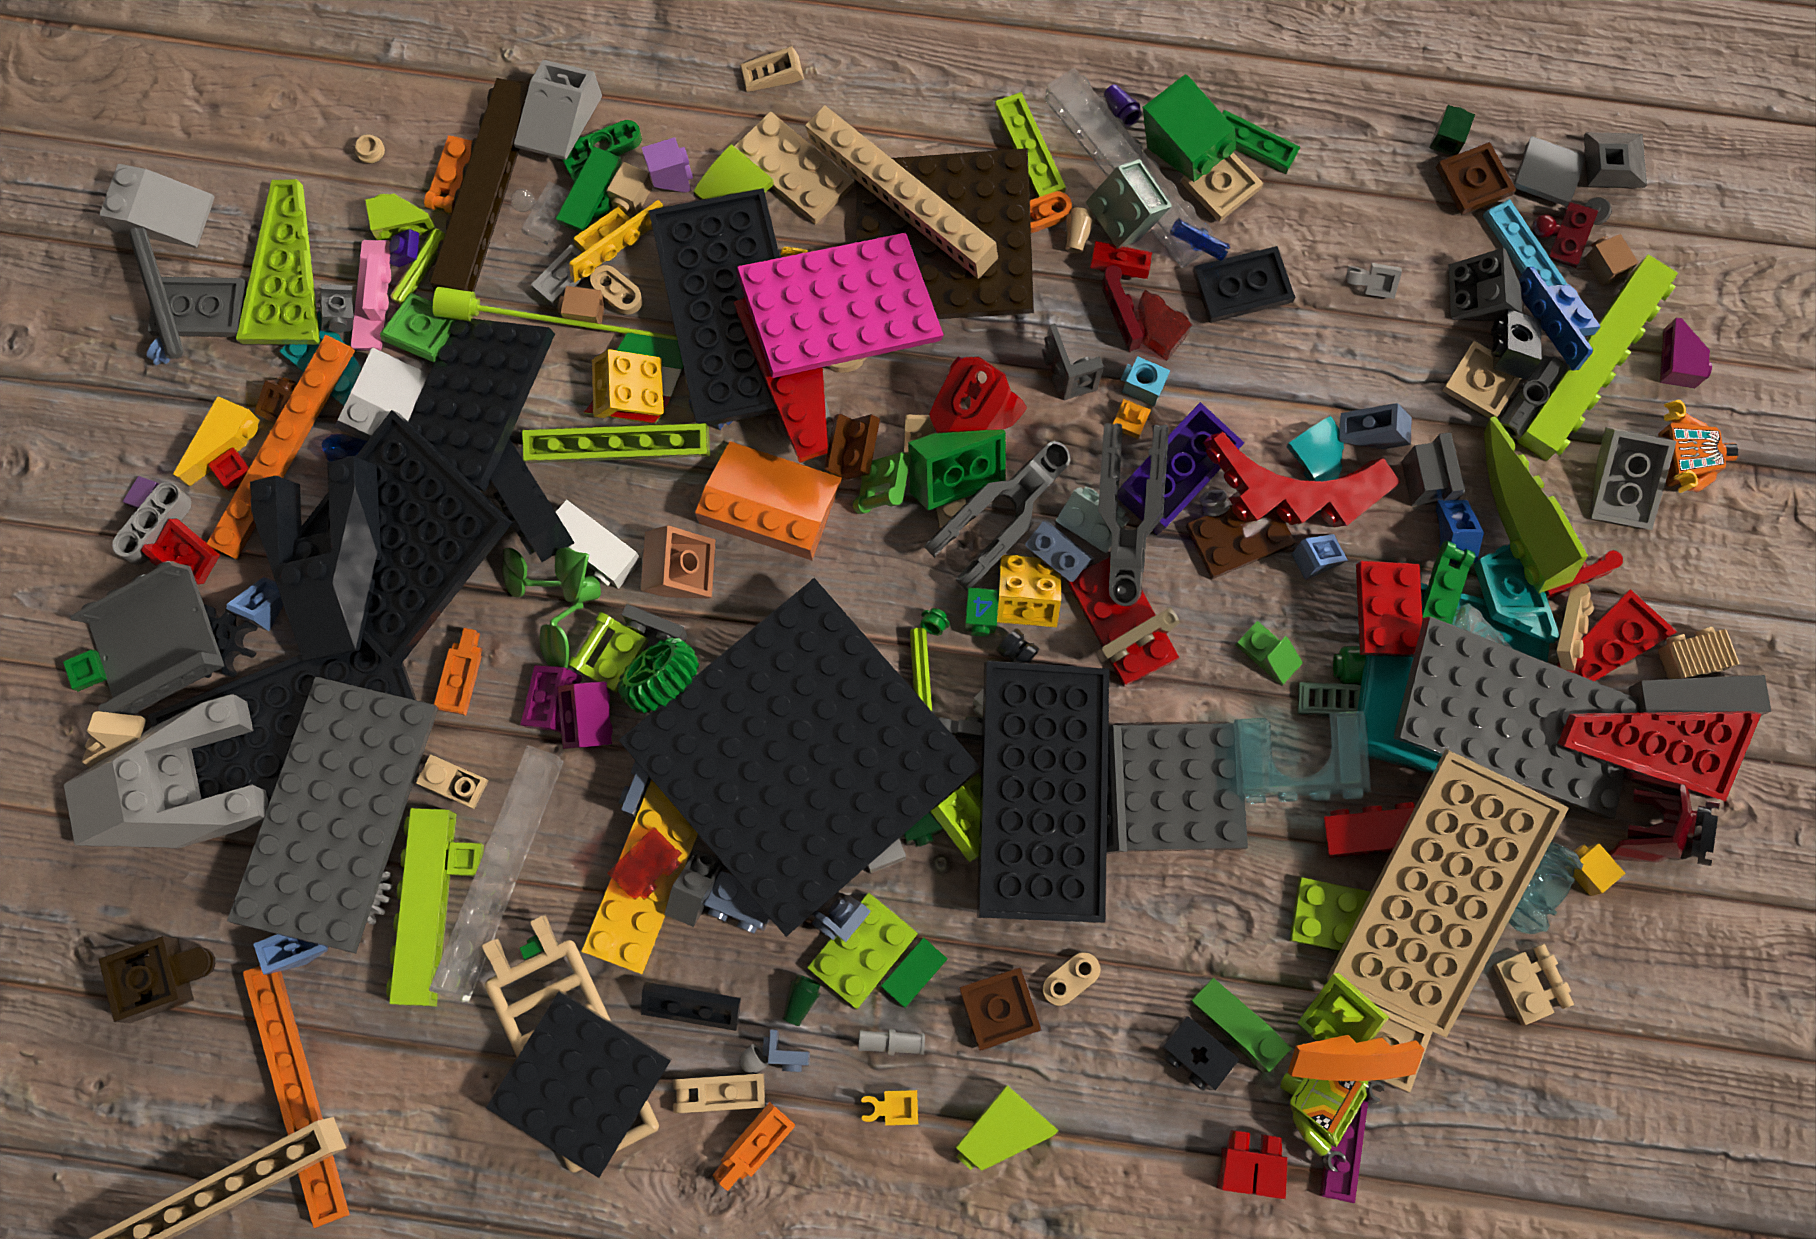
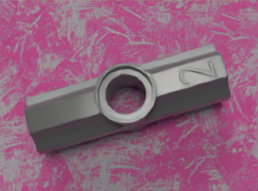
M1546 355L1542 357L1540 363L1514 396L1512 403L1500 419V423L1512 439L1519 440L1566 371L1563 362L1558 358ZM1527 394L1532 395L1536 401L1530 400Z

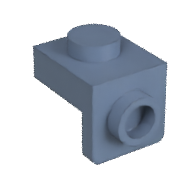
M770 1030V1037H764L763 1057H769L768 1064H782V1071L802 1072V1065H809L810 1052L778 1051L779 1031Z

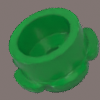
M931 608L930 611L924 610L921 614L923 618L920 626L925 628L929 634L939 636L950 625L947 615L940 609Z

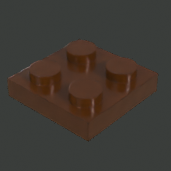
M1490 142L1441 160L1436 166L1461 215L1510 197L1516 191Z
M1021 967L959 987L979 1051L1041 1031Z

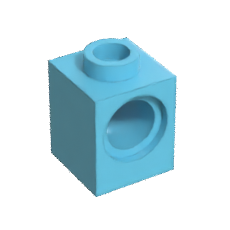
M1137 356L1134 365L1127 364L1121 381L1125 382L1122 393L1155 406L1170 370ZM1137 377H1146L1150 383L1142 384L1137 380Z

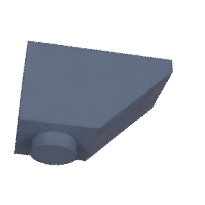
M1398 403L1341 413L1339 440L1342 443L1376 449L1411 445L1412 417Z

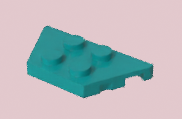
M1505 544L1493 554L1489 553L1474 564L1491 619L1548 643H1555L1560 638L1545 592L1538 594L1534 585H1530L1527 582L1524 567L1520 559H1516L1513 556L1510 544L1507 546Z

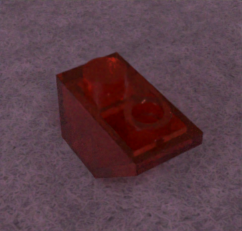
M1145 290L1138 304L1139 317L1145 330L1143 344L1167 361L1187 338L1192 323L1189 322L1187 316L1182 312L1174 311L1167 306L1160 296Z

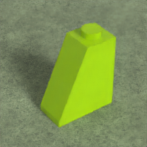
M1005 1085L955 1146L960 1151L957 1158L970 1170L977 1166L982 1171L1053 1137L1059 1130L1014 1090Z

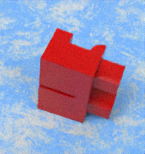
M1231 1130L1227 1141V1148L1222 1147L1221 1170L1220 1175L1218 1174L1216 1188L1224 1191L1286 1199L1288 1157L1282 1156L1281 1137L1261 1134L1260 1153L1249 1151V1132Z

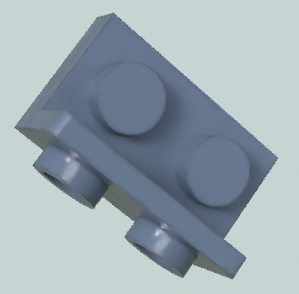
M1043 521L1025 543L1027 548L1070 582L1075 581L1083 569L1089 568L1095 560L1047 521Z
M720 870L708 899H705L703 903L705 907L710 908L708 915L722 921H726L727 916L739 921L737 927L755 934L757 929L765 931L770 918L733 875Z
M845 895L843 899L840 897L831 905L828 917L819 911L813 913L812 916L815 919L811 924L833 941L836 937H839L846 942L871 911L861 902Z

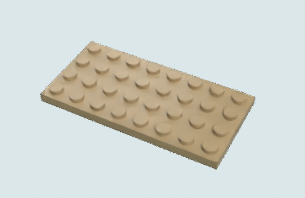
M1445 749L1326 978L1329 980L1333 974L1339 972L1373 1003L1447 1038L1569 808L1457 753Z

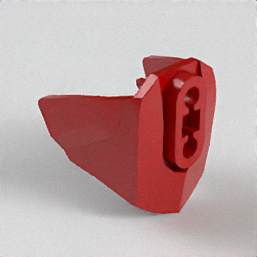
M958 356L949 367L946 380L934 401L929 416L937 433L1004 430L1013 426L1026 411L1027 406L1018 395L1011 391L1005 373L979 356L963 358ZM981 371L987 375L984 383H980L978 380V374ZM968 396L971 397L969 408L965 405V399Z

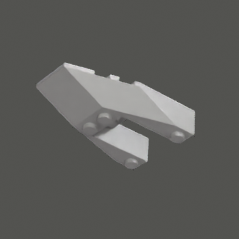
M231 694L200 703L151 727L142 733L139 740L97 762L66 782L64 790L74 844L76 846L164 847L179 849L262 824L269 806L266 790L250 785L202 799L191 750L252 732L253 727L247 701Z

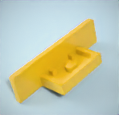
M657 200L633 218H630L617 207L573 238L574 245L582 254L569 263L571 280L575 283L583 277L590 276L599 265L605 261L612 260L623 248L633 245L640 236L649 230H653L649 210L663 208V204Z

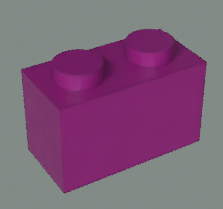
M607 682L557 686L563 749L612 744L613 727L609 715L610 695L607 690Z

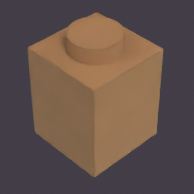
M1621 234L1610 239L1608 236L1598 239L1591 245L1592 250L1585 257L1586 262L1602 287L1627 276L1639 263Z
M566 286L564 296H560L558 301V313L566 319L602 324L606 302L601 290Z

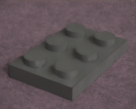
M161 277L179 336H237L247 288V282L243 278ZM151 309L148 332L152 336H160Z

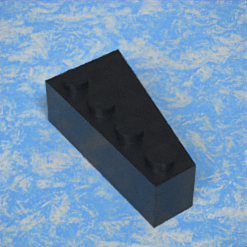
M508 440L499 463L490 477L498 490L493 494L507 518L513 522L511 525L529 555L536 552L541 562H544L556 555L559 549L568 548L575 542L512 441Z

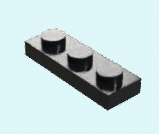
M645 982L642 989L641 1015L736 1031L739 1023L741 998Z

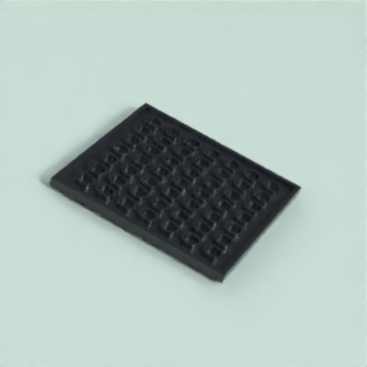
M815 578L692 678V683L684 688V692H680L676 699L670 700L666 706L660 705L655 711L651 712L619 739L625 749L785 937L791 934L980 768L979 764Z

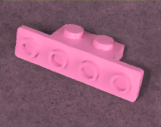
M363 240L361 244L351 347L354 350L370 351L372 347L377 350L382 349L383 341L381 340L380 333L384 329L385 314L389 304L387 295L388 284L391 281V252L389 250L390 241Z

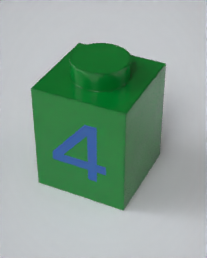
M968 588L965 631H971V635L986 637L989 636V633H995L999 590Z

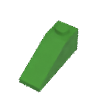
M1212 978L1191 1000L1261 1072H1270L1292 1049L1265 1021L1215 978Z

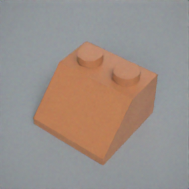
M669 525L645 532L641 591L663 597L712 598L716 539Z

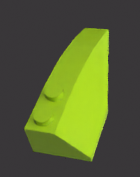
M1491 417L1484 431L1486 463L1492 493L1500 519L1510 540L1511 552L1516 559H1520L1527 582L1530 585H1534L1538 594L1573 582L1588 554L1556 498L1545 495L1541 489L1544 488L1545 483L1539 475L1532 477L1529 473V461L1524 454L1516 455L1514 452L1515 442L1497 417Z

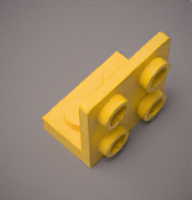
M608 349L592 359L594 417L606 418L616 411L656 416L664 413L662 360L660 357Z
M1003 555L1000 561L997 622L1057 627L1061 605V574L1041 558Z

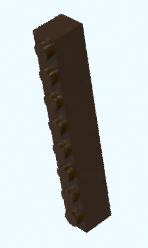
M496 78L494 87L489 89L487 96L488 106L486 112L480 116V130L477 138H474L471 144L472 155L469 163H466L463 168L461 189L458 188L454 197L455 207L453 213L447 217L446 235L444 240L439 242L436 265L430 269L429 282L434 290L437 287L470 292L475 291L520 148L514 146L529 84Z

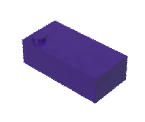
M1201 402L1168 435L1163 518L1152 530L1156 535L1162 532L1221 469L1218 464L1212 462L1206 453L1207 448L1203 441L1213 434L1224 432L1238 450L1244 444L1234 432ZM1150 456L1121 485L1118 499L1142 522L1145 514L1147 479H1150L1151 471Z

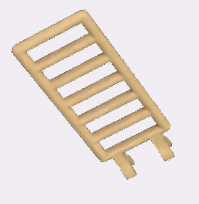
M546 915L530 921L544 952L512 968L508 964L499 939H494L482 945L496 973V976L485 982V989L517 1057L534 1030L522 1036L514 1017L555 998L560 990L565 993L580 985L588 1002L585 1006L611 1021L576 944L572 940H567L558 945ZM564 956L567 957L574 974L508 1006L500 989L501 987ZM648 1100L639 1112L643 1124L627 1132L616 1152L658 1130L659 1123ZM562 1156L570 1172L575 1173L583 1169Z

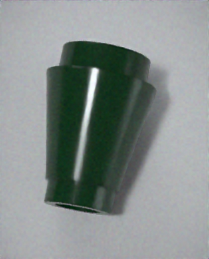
M797 974L795 981L790 983L782 1019L792 1025L800 1026L820 996L819 988L821 984L811 978Z

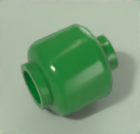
M1344 646L1338 654L1333 656V674L1335 678H1339L1342 684L1361 685L1366 655H1360V646Z

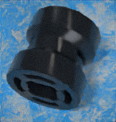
M1016 628L1003 640L996 651L1001 656L1008 657L1013 663H1029L1040 649L1034 643H1028L1024 639V634Z

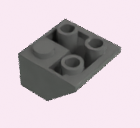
M1586 132L1584 134L1587 184L1589 187L1645 188L1647 186L1643 134Z
M1500 248L1449 264L1450 311L1453 320L1495 321L1498 318L1501 319L1507 309L1522 313L1521 285L1506 249Z

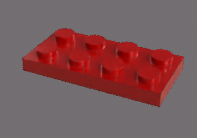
M1110 557L1084 569L1075 581L1070 582L1066 580L1102 647L1156 616L1143 591L1140 599L1132 606H1121L1112 600L1109 593ZM1158 631L1156 633L1153 632L1152 634L1155 637L1153 640L1141 647H1138L1135 643L1126 648L1129 654L1120 660L1112 663L1109 658L1124 687L1179 659L1167 634Z

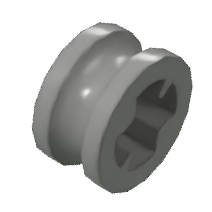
M1211 490L1204 493L1200 497V502L1203 505V514L1206 516H1218L1227 512L1230 508L1229 502L1226 500L1227 493L1224 490Z

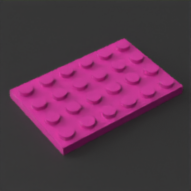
M906 233L737 267L736 273L772 378L941 341L944 336Z

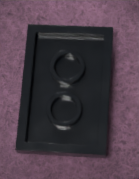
M1278 246L1197 265L1193 268V274L1210 323L1293 303L1296 298Z

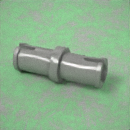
M889 1029L888 1032L859 1030L858 1051L887 1052V1055L894 1056L895 1052L924 1055V1033H896V1029Z

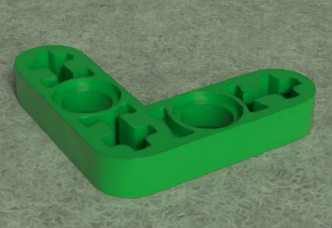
M632 120L620 121L579 138L567 159H563L573 184L576 182L589 157L585 149L586 147H589L591 152L597 142L604 140L610 143L605 151L617 156L637 148L642 141L640 128L637 123ZM629 131L632 134V138L627 139L624 133ZM613 136H616L617 145L614 143ZM577 153L580 159L574 160L572 154ZM607 191L600 202L602 206L597 208L593 218L600 219L610 213L612 206Z

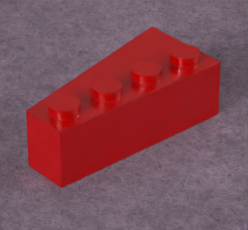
M1414 802L1395 804L1394 810L1382 811V806H1368L1362 808L1363 813L1350 814L1349 809L1330 811V816L1324 817L1329 858L1374 854V851L1380 850L1381 853H1391L1415 808Z

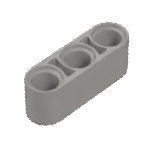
M171 482L159 484L113 539L112 547L114 552L131 564L141 565L146 563L149 557L141 551L143 545L155 543L169 519L177 518L181 521L191 508V498ZM176 495L175 500L168 504L169 499ZM156 519L155 525L148 528L150 522ZM137 543L135 549L129 552L130 547Z

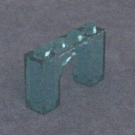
M1363 711L1330 713L1332 744L1330 758L1323 769L1306 778H1291L1278 771L1272 756L1271 723L1266 718L1235 719L1237 795L1245 797L1247 803L1253 804L1265 803L1266 798L1278 797L1280 802L1298 801V796L1310 795L1311 800L1330 799V794H1343V798L1347 799L1362 798L1363 793L1371 792L1365 714Z

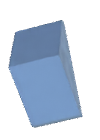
M1334 534L1306 538L1292 552V556L1305 580L1348 561Z
M263 577L227 603L226 609L242 620L270 631L284 604L276 582Z
M278 934L254 943L263 975L307 965L328 951L326 946Z

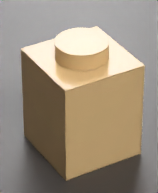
M623 162L607 191L613 207H619L624 213L629 211L637 215L651 192L653 185L648 172Z

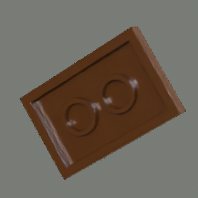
M1230 505L1229 510L1221 515L1204 516L1187 523L1186 528L1211 580L1290 548L1296 543L1286 522L1278 515L1277 506L1261 519L1246 523L1239 519L1232 510L1233 505Z

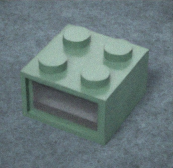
M1140 159L1117 166L1086 201V204L1117 249L1139 241L1172 207Z

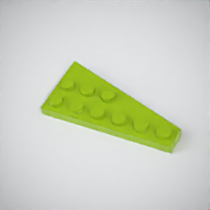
M297 179L271 180L236 340L242 344L320 345L303 184Z

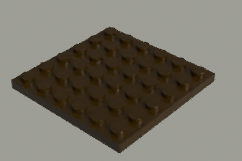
M1028 148L891 158L996 242L998 259L979 279L856 180L857 242L906 233L938 319L1034 313Z

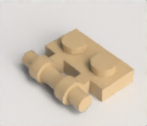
M1545 943L1532 948L1538 959L1532 963L1526 952H1521L1493 964L1521 1025L1530 1024L1555 1013L1549 1002L1553 998H1557L1562 1009L1574 1005L1569 995L1571 989L1567 982H1563L1555 966L1558 962L1554 954L1550 955ZM1541 970L1544 971L1551 986L1545 990L1536 975Z

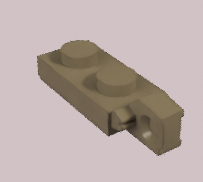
M1169 607L1103 646L1097 651L1096 655L1101 663L1109 658L1114 663L1129 654L1126 648L1135 643L1138 647L1145 645L1155 638L1152 634L1153 632L1156 633L1158 631L1167 634L1180 623V620L1172 608Z

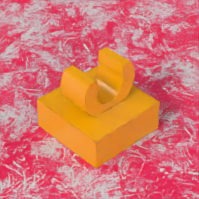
M1123 399L1113 424H1122V433L1139 439L1151 409Z

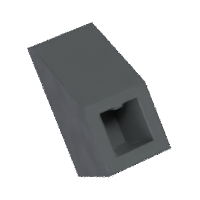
M695 850L672 886L664 915L694 927L706 908L703 903L705 899H708L718 874L724 867L721 860L710 854Z

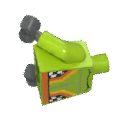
M1288 1072L1284 1075L1280 1085L1281 1089L1293 1095L1290 1101L1293 1122L1302 1138L1318 1156H1323V1166L1327 1170L1338 1172V1170L1333 1167L1331 1158L1335 1155L1339 1161L1345 1163L1346 1156L1342 1152L1332 1151L1331 1145L1337 1148L1364 1100L1371 1104L1381 1101L1380 1098L1373 1095L1372 1088L1378 1092L1385 1090L1384 1084L1380 1081L1369 1083V1081L1318 1080L1292 1077Z

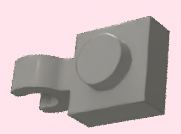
M1371 263L1370 271L1348 266L1346 274L1347 283L1365 285L1364 292L1366 295L1395 299L1402 269Z

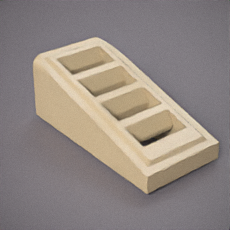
M793 46L740 64L747 92L804 80L799 56ZM790 63L791 68L787 69L786 64ZM779 65L780 71L776 73L774 66ZM763 68H768V76L764 75ZM753 70H757L758 79L756 80L753 79Z

